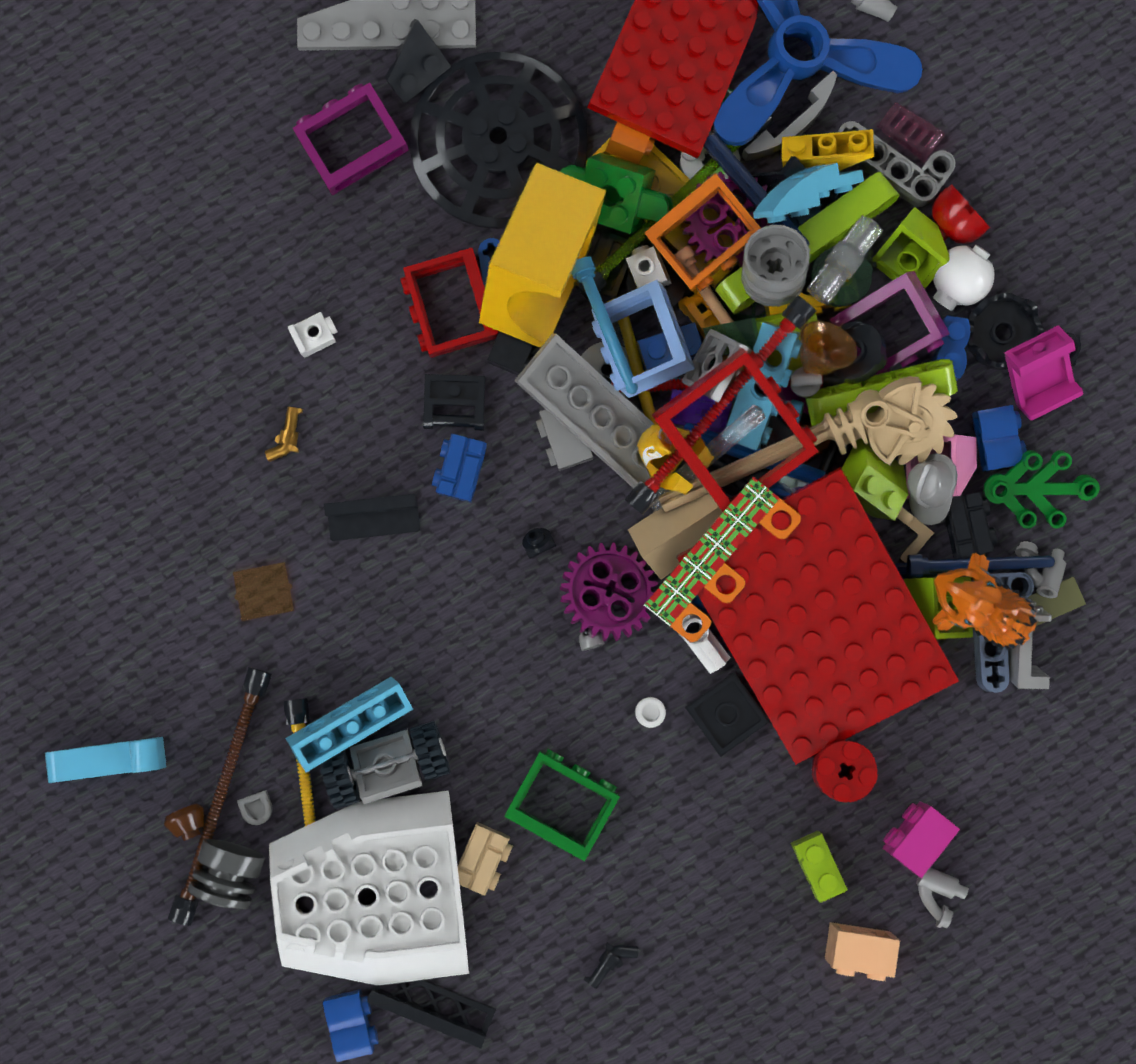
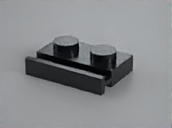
M597 229L587 257L592 258L596 271L607 282V285L599 292L600 295L615 299L619 297L630 269L626 258L632 256V251L638 248L639 244Z

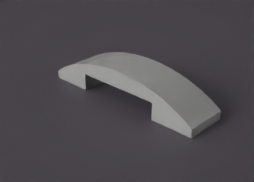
M832 71L810 91L808 99L813 105L775 138L765 130L744 149L742 158L745 161L768 156L782 149V137L801 136L822 112L834 87L837 74Z

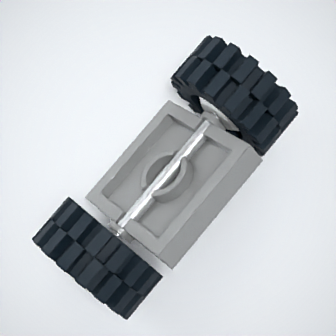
M435 721L412 727L410 729L411 736L407 729L349 747L354 769L351 768V762L348 760L345 750L321 763L323 781L333 807L339 809L360 802V797L363 804H367L423 786L417 762L421 766L426 781L450 774L446 751Z

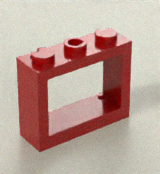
M473 247L403 268L405 277L400 278L405 295L411 294L414 305L409 306L413 323L419 322L422 334L417 335L422 352L428 351L430 358L494 340L498 336L497 330L483 325L484 331L436 345L416 280L465 265L480 314L485 287Z

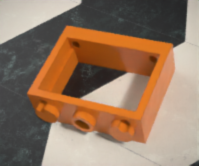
M715 173L644 232V234L692 292L696 289L701 292L713 283L714 279L712 276L720 269L726 272L738 262L736 256L745 249L750 236L761 227ZM719 193L749 232L692 278L662 239Z

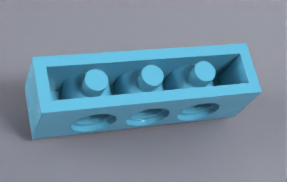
M767 321L762 322L753 348L755 354L759 353V349L764 346V343L767 344L766 341L772 337V334H775L774 332L777 331V328H780L779 325ZM797 331L787 334L782 343L776 346V350L782 355L781 364L779 366H772L766 359V361H763L764 366L760 368L766 379L772 376L780 388L781 386L787 388L793 371L788 369L792 357L797 359L803 341L798 340L800 333ZM751 377L748 383L745 382L746 385L743 386V389H740L741 391L738 392L723 439L757 451L761 444L767 445L772 432V428L768 427L771 415L777 416L778 412L767 396L758 392L756 388L757 383ZM755 407L761 411V422L752 423L747 419L746 413L748 408Z
M389 677L285 739L305 772H308L410 712L413 708L400 684L394 678Z

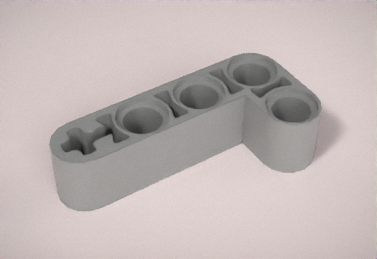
M848 121L840 126L838 132L867 129L855 121ZM874 134V151L880 155V161L874 162L867 159L856 164L871 176L881 172L899 193L900 197L915 207L926 206L935 197L955 169L953 155L943 150L933 153L921 169ZM933 162L943 163L946 172H936L933 168ZM891 168L901 169L904 173V178H894L891 174ZM922 185L926 187L928 196H919L915 191V186Z

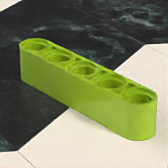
M950 359L935 360L874 375L868 380L859 383L848 384L846 382L821 388L815 395L805 397L811 425L815 426L821 423L826 413H830L832 417L837 416L836 410L841 407L843 412L847 411V404L855 401L861 392L869 389L879 392L888 384L906 377H918L922 382L921 387L927 384H935L936 390L934 394L941 393L951 396L958 391L953 361ZM879 406L870 407L867 413L875 412Z

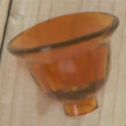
M812 321L805 324L800 331L801 347L799 355L806 374H829L837 369L848 367L857 357V347L853 338L845 330L832 323Z

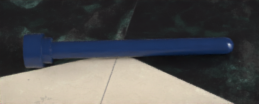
M921 554L908 555V578H922L923 575H928L929 572H946L968 568L970 558L928 560L927 557H922ZM1052 556L995 557L986 559L989 560L988 570L1050 568L1055 564V559Z

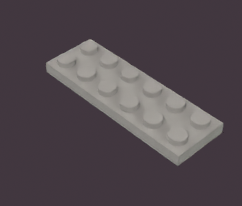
M552 334L514 381L632 488H635L640 481L645 483L651 477L639 455L637 443L642 433L655 424L625 396L616 391L612 384L557 334Z

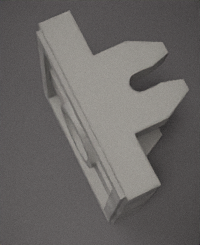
M710 329L693 359L695 369L685 373L682 383L691 386L721 364L722 355L727 346L730 351L728 358L741 348L746 350L748 354L752 350ZM716 357L713 367L708 370L710 361ZM735 372L704 395L719 403Z

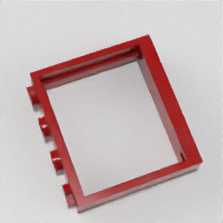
M743 348L652 414L657 424L723 512L736 496L729 500L670 419L743 365L803 446L759 478L758 481L769 488L819 452L813 444L817 441L813 432L808 426L802 429L796 418L800 415L790 401L784 404L778 393L782 390L772 376L766 379L760 371V368L764 365L754 351L748 354Z

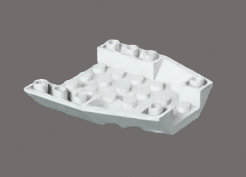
M449 790L382 798L367 804H363L360 801L269 843L270 883L276 939L283 967L373 985L469 974ZM431 880L437 884L438 891L433 897H424L420 893L419 889L424 881ZM364 888H370L376 894V900L371 905H363L358 900V893ZM301 896H308L314 902V908L308 913H302L296 907V901Z

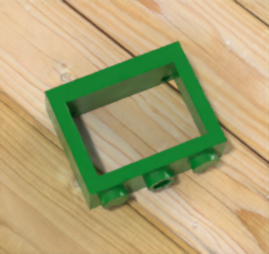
M550 749L546 753L539 751L504 817L585 862L620 798V795L615 792L617 786L602 778L599 783L588 777L591 773L590 771L577 764H574L573 768L562 763L564 757ZM543 764L606 798L583 843L519 808Z

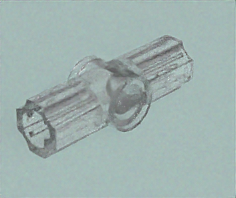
M862 215L852 229H850L844 240H840L824 261L825 265L807 288V291L813 298L828 305L845 281L851 279L865 260L864 256L883 232L875 221Z

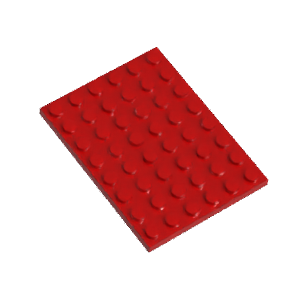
M841 467L782 498L786 504L801 516L800 523L787 538H777L758 523L727 559L725 564L745 580L744 588L732 602H722L704 587L697 594L795 765L818 754L828 744L845 740L959 682L956 673ZM783 510L775 512L771 518L773 527L778 530L787 529L792 522L790 514ZM693 547L677 555L676 558L679 563ZM722 575L716 581V588L722 594H730L736 588V581L730 575Z

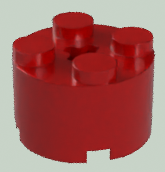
M847 739L839 740L828 744L815 755L812 764V777L818 789L828 797L839 802H854L865 797L874 787L878 779L877 765L873 755L865 746ZM842 763L850 766L847 777L838 775L841 771L840 765Z

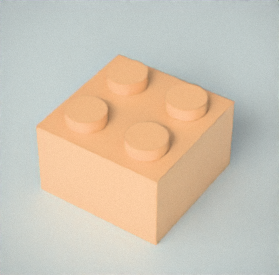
M830 922L825 959L833 969H836L837 974L855 976V972L867 974L869 979L885 981L886 976L895 978L900 940L890 931Z

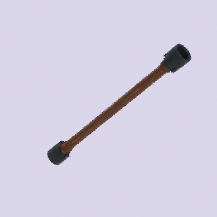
M248 667L241 691L245 692L243 711L239 715L238 726H236L235 733L233 734L234 737H232L233 741L230 744V752L226 756L225 767L221 771L220 782H218L217 789L215 790L216 793H214L213 797L214 800H212L213 804H211L212 808L209 809L208 819H206L207 823L203 827L202 838H200L197 853H195L193 864L191 865L192 868H190L188 875L189 879L186 880V886L182 888L181 894L175 895L168 919L172 922L186 926L192 925L199 901L195 900V896L188 892L191 881H198L192 876L194 870L203 869L202 866H204V864L197 860L203 840L207 838L213 839V832H215L216 825L218 824L217 821L219 820L218 817H220L222 810L221 806L224 805L225 795H227V787L230 786L231 776H233L232 772H234L235 765L237 764L236 761H238L239 757L238 754H240L239 750L243 746L244 735H246L245 731L248 730V724H250L249 720H251V713H253L252 709L255 708L254 705L258 703L260 696L265 697L271 673Z

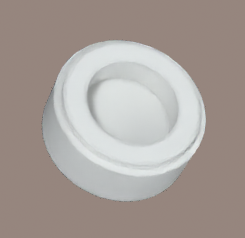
M646 697L637 704L635 715L641 725L653 728L663 722L666 710L664 704L657 698Z

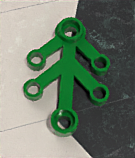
M1064 450L1054 452L1051 460L1027 482H1016L1028 469L1037 470L1043 462L1041 455L1036 451H1026L1022 459L1005 475L994 474L986 480L983 488L985 497L995 504L1004 503L1015 514L1017 522L1023 528L1029 529L1035 526L1037 516L1032 510L1024 509L1013 496L1026 495L1046 516V521L1051 527H1063L1067 520L1066 515L1060 509L1054 508L1043 495H1077L1080 499L1089 501L1094 499L1100 490L1098 481L1088 474L1078 476L1074 482H1046L1058 470H1066L1071 466L1072 457ZM1031 456H1036L1035 463L1028 465V459ZM1066 456L1065 462L1058 465L1059 457ZM1004 485V490L1000 494H996V488ZM1092 485L1091 491L1085 494V487ZM1027 514H1031L1030 520L1026 523H1023V517ZM1060 514V519L1053 523V516Z

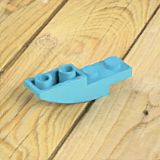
M838 163L816 165L804 169L785 179L771 190L753 212L754 219L767 218V223H774L786 220L785 214L789 213L791 217L809 214L808 208L821 205L820 198L830 196L829 190L834 189V193L848 192L853 190V184L864 182L863 171L839 172Z

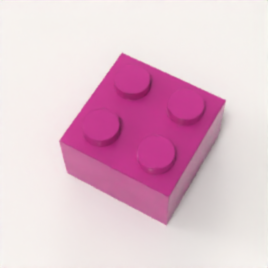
M919 801L917 805L912 803L902 815L905 820L898 829L893 827L887 833L883 840L886 844L882 849L912 873L922 878L960 829L932 806Z

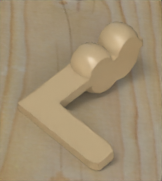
M902 507L897 518L918 534L901 555L900 559L907 563V556L917 554L934 532Z

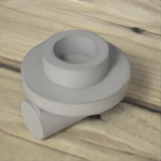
M801 367L790 375L791 389L800 397L805 398L815 395L820 385H822L821 373H817V371L810 367Z

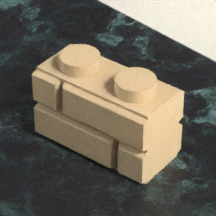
M477 822L458 865L459 884L481 895H486L488 889L494 891L501 875L496 872L499 862L501 860L506 863L513 845L508 844L510 836Z

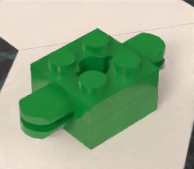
M598 153L588 158L586 169L570 165L559 171L606 190L598 224L631 234L642 228L644 219L656 223L673 209L672 198L669 195L651 189L656 171L654 169Z

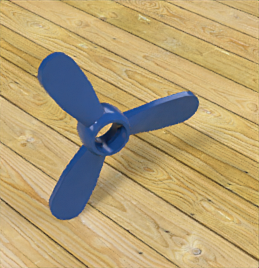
M757 0L774 29L768 42L767 55L769 60L741 82L723 102L713 123V131L727 145L740 146L748 143L776 110L791 80L799 81L810 78L819 70L827 73L834 71L837 77L858 85L893 93L907 92L918 84L922 76L921 60L914 51L890 43L868 39H829L827 30L819 21L810 16L800 14L797 0ZM797 37L806 41L811 47L813 60L801 61L790 56L785 50L783 38Z

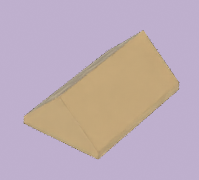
M708 493L666 513L661 507L629 528L628 531L642 558L657 576L663 579L678 566L677 555L695 546L723 511Z

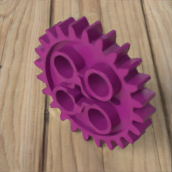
M722 172L718 173L719 178L733 195L738 194L744 199L743 207L745 209L750 207L756 209L730 177L725 179ZM698 183L696 185V189L702 184ZM762 186V188L766 191L768 186ZM719 193L683 221L685 224H690V226L683 230V234L692 235L687 245L697 244L698 247L695 254L697 256L704 252L706 254L705 264L712 258L716 259L729 248L723 247L718 243L717 237L719 235H728L734 244L748 233L739 218L735 226L732 223H727L712 234L707 233V230L722 225L727 215L731 219L737 217ZM708 208L715 210L718 214V219L714 221L705 219L703 210ZM750 212L749 214L754 219L753 212ZM765 218L754 219L761 228L770 225ZM744 250L736 256L739 268L743 266Z
M603 543L599 544L597 552L589 546L586 550L587 557L579 552L576 556L579 564L570 561L568 568L572 572H564L562 576L563 579L569 582L562 583L560 586V590L568 592V594L561 596L560 602L569 603L564 610V614L574 613L570 623L575 624L580 621L582 625L579 632L582 633L589 628L591 629V638H594L597 632L602 633L603 641H606L609 633H612L615 641H618L622 631L629 638L632 635L631 627L640 631L643 627L640 620L648 623L651 618L646 611H652L645 607L644 604L655 593L651 592V590L658 585L656 581H649L654 571H645L643 569L646 565L645 560L639 563L636 561L637 551L631 556L627 555V546H624L621 552L616 551L615 543H612L607 551ZM602 567L607 572V577L604 579L597 578L593 574L592 569ZM625 577L631 578L635 582V588L631 590L624 588L621 584V579ZM584 581H588L593 586L584 585ZM607 587L613 588L611 597L606 596ZM586 594L593 595L597 599V605L587 606L583 602L582 596ZM626 598H633L634 602L631 603ZM620 605L623 607L626 613L625 616L616 617L613 615L611 606Z

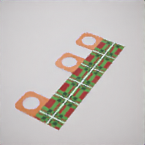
M753 477L644 606L689 642L698 641L711 626V619L694 606L691 601L704 587L722 602H732L744 588L745 580L725 564L727 559L758 523L777 538L785 539L800 523V514ZM777 511H786L792 518L791 525L785 530H778L771 523V518ZM722 575H730L736 581V588L730 594H722L716 588V581ZM694 614L702 620V627L697 633H688L683 629L682 621L687 615Z

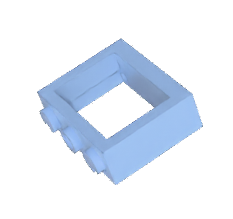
M658 280L604 304L611 323L654 305L673 360L632 377V382L638 386V391L635 394L627 393L626 385L618 372L594 311L591 309L595 319L591 322L594 333L598 338L602 339L604 347L600 348L601 354L607 365L610 364L613 373L610 374V379L614 384L615 390L623 392L628 398L695 369L667 291Z

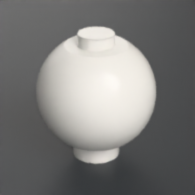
M961 245L949 249V262L937 270L933 279L937 289L933 298L945 308L953 311L957 305H973L986 297L993 286L995 274L993 264L988 260L990 254L980 246L975 245L971 248L967 245Z

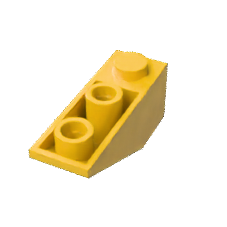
M873 129L782 137V165L784 167L790 157L795 156L806 169L816 165L838 163L839 171L874 157Z

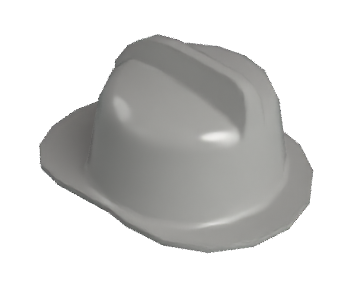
M934 453L929 455L925 462L917 464L908 475L907 485L910 492L909 504L911 511L921 523L926 525L938 524L946 518L958 477L956 466L944 454Z

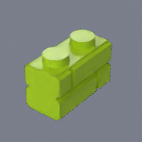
M815 831L790 843L806 879L811 885V890L819 903L847 891V887L822 833Z

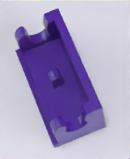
M673 389L670 401L683 391ZM702 395L670 420L673 424L685 426L686 423H691L697 426V423H700L699 420L703 416L705 417L704 414L710 410L715 401ZM730 401V404H727L728 406L725 407V410H722V413H719L720 416L714 419L715 422H711L712 425H709L710 428H706L707 430L724 434L732 401Z

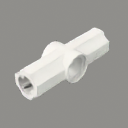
M687 615L682 621L683 629L686 631L688 625L693 622H697L701 629L702 620L697 615ZM709 628L696 642H689L679 634L710 674L722 668L731 658Z

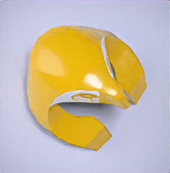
M651 425L646 429L637 443L639 455L650 477H654L653 475L656 474V471L662 468L661 465L667 462L666 459L672 456L671 453L677 450L659 425ZM676 427L681 435L687 438V434L691 430ZM699 437L697 443H694L692 450L703 465L708 468L714 457L710 454L702 438ZM674 468L665 480L663 479L664 482L661 483L660 487L686 495L694 485L677 472L673 473L676 470Z

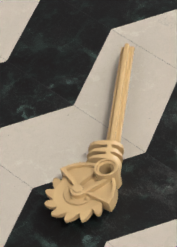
M906 377L888 384L879 392L871 389L861 392L855 401L847 404V411L843 412L841 407L836 410L837 416L832 417L830 413L824 414L823 421L810 427V430L817 438V441L813 443L814 445L832 439L836 442L841 455L846 454L845 445L852 443L853 447L857 449L856 440L862 438L865 444L869 442L875 454L888 465H891L896 456H899V465L908 463L916 456L918 462L922 463L927 460L932 448L936 453H942L944 447L943 436L954 437V430L947 421L956 419L957 414L953 409L944 406L951 400L949 395L934 394L936 390L935 384H927L921 387L922 382L918 377ZM879 406L875 412L867 413L870 407ZM793 435L710 472V474L721 488L788 458L803 446ZM697 478L690 482L694 486L686 495L671 490L659 495L658 498L666 513L708 494V491Z

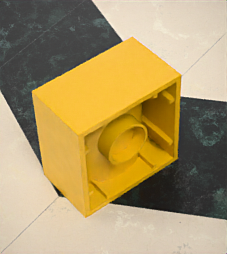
M539 163L535 164L491 259L479 318L480 324L541 348L547 339L554 334L574 288L573 283L577 279H574L571 274L577 259L587 257L606 190Z

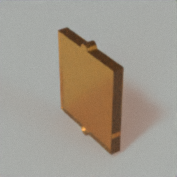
M285 562L233 572L237 592L234 598L238 600L242 621L294 611L290 590L293 588V585L289 583Z

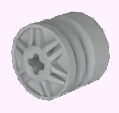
M769 225L760 228L750 236L744 249L741 282L745 292L754 301L765 306L779 307L791 303L797 295H800L806 282L810 258V249L805 238L796 230L785 225Z

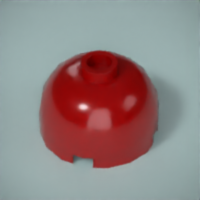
M952 184L945 188L935 199L932 206V217L937 223L944 241L949 237L958 244L971 243L990 229L983 218Z

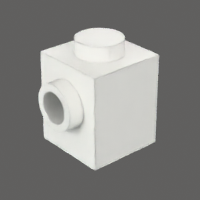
M648 245L638 247L632 251V256L626 258L637 288L655 280H658L663 287L672 283L661 255L654 246L651 248Z

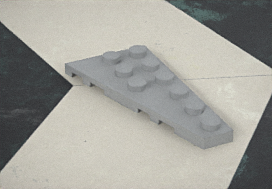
M349 0L297 18V48L299 51L399 49L400 45L404 44L411 29L409 26L414 19L419 20L438 49L476 48V0Z

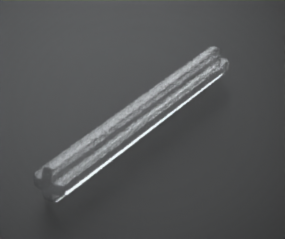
M752 405L706 445L710 454L714 457L708 468L765 419V413L759 406ZM687 463L676 471L688 482L697 478ZM660 488L656 494L659 496L671 490ZM659 498L651 505L654 511L662 508Z

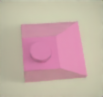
M954 435V437L949 438L943 436L944 447L940 454L946 455L955 464L958 477L953 496H961L977 468V437ZM933 448L930 452V455L936 453V451ZM917 456L906 463V482L912 468L919 464Z

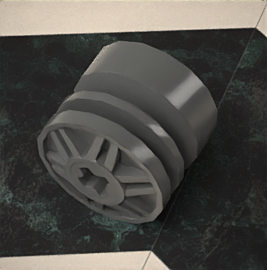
M212 838L204 839L197 860L209 867V870H194L192 876L198 881H191L188 892L215 906L249 909L252 898L246 894H254L256 887L244 880V878H259L266 856L254 849L232 842Z

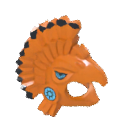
M973 553L968 568L956 569L940 573L936 576L934 585L942 610L932 619V622L937 625L938 630L948 631L954 625L963 629H967V627L975 628L974 631L977 636L983 635L985 641H990L993 646L998 644L1000 650L1004 647L1008 650L1009 648L1014 649L1018 644L1023 645L1030 639V631H1035L1037 620L1035 619V605H1031L1032 599H1025V594H1019L1018 590H1010L1008 585L1000 586L996 578L987 571L989 560H986L987 558L984 554L978 555ZM961 576H969L974 579V582L954 583L953 581ZM947 591L952 596V602L957 609H952L948 605L946 598Z

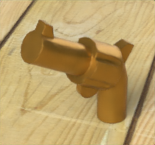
M287 407L284 430H281L280 435L275 437L276 443L280 445L265 451L269 462L283 457L291 451L299 453L297 448L299 433L296 432L298 415L303 413V409Z

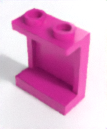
M1059 325L1004 352L1016 405L1029 420H1034L1083 395L1082 388L1074 380L1069 353L1076 350L1074 341Z

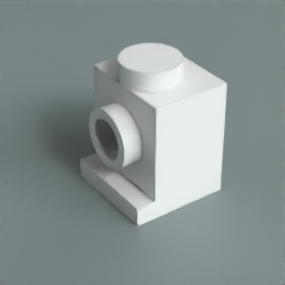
M321 312L295 325L288 326V330L304 358L336 343L333 334L338 331L331 317L324 318ZM313 327L319 329V333L315 337H311L308 334L309 330Z

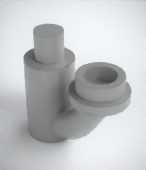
M1023 541L1016 547L1015 554L1018 557L1038 556V547L1032 542ZM1053 549L1051 556L1055 559V564L1050 568H1043L1041 574L1037 568L1024 569L1025 573L1032 578L1034 586L1037 588V593L1043 597L1056 598L1058 596L1066 568V562L1063 560L1065 554L1063 550Z
M930 867L922 878H917L916 884L918 885L919 895L925 907L936 919V927L948 928L953 917V911L949 910L945 905L940 908L932 896V891L950 899L954 895L965 899L969 888L960 885L958 878Z

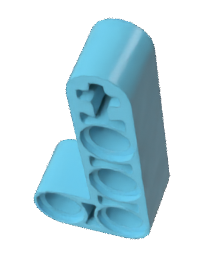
M163 737L45 752L48 783L130 772H146L167 767Z

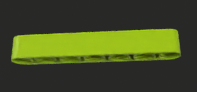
M881 172L873 174L853 188L852 191L847 192L798 227L799 231L809 241V263L889 208L899 198V193ZM742 267L725 278L715 289L733 314L740 313L756 302L745 292L741 282Z

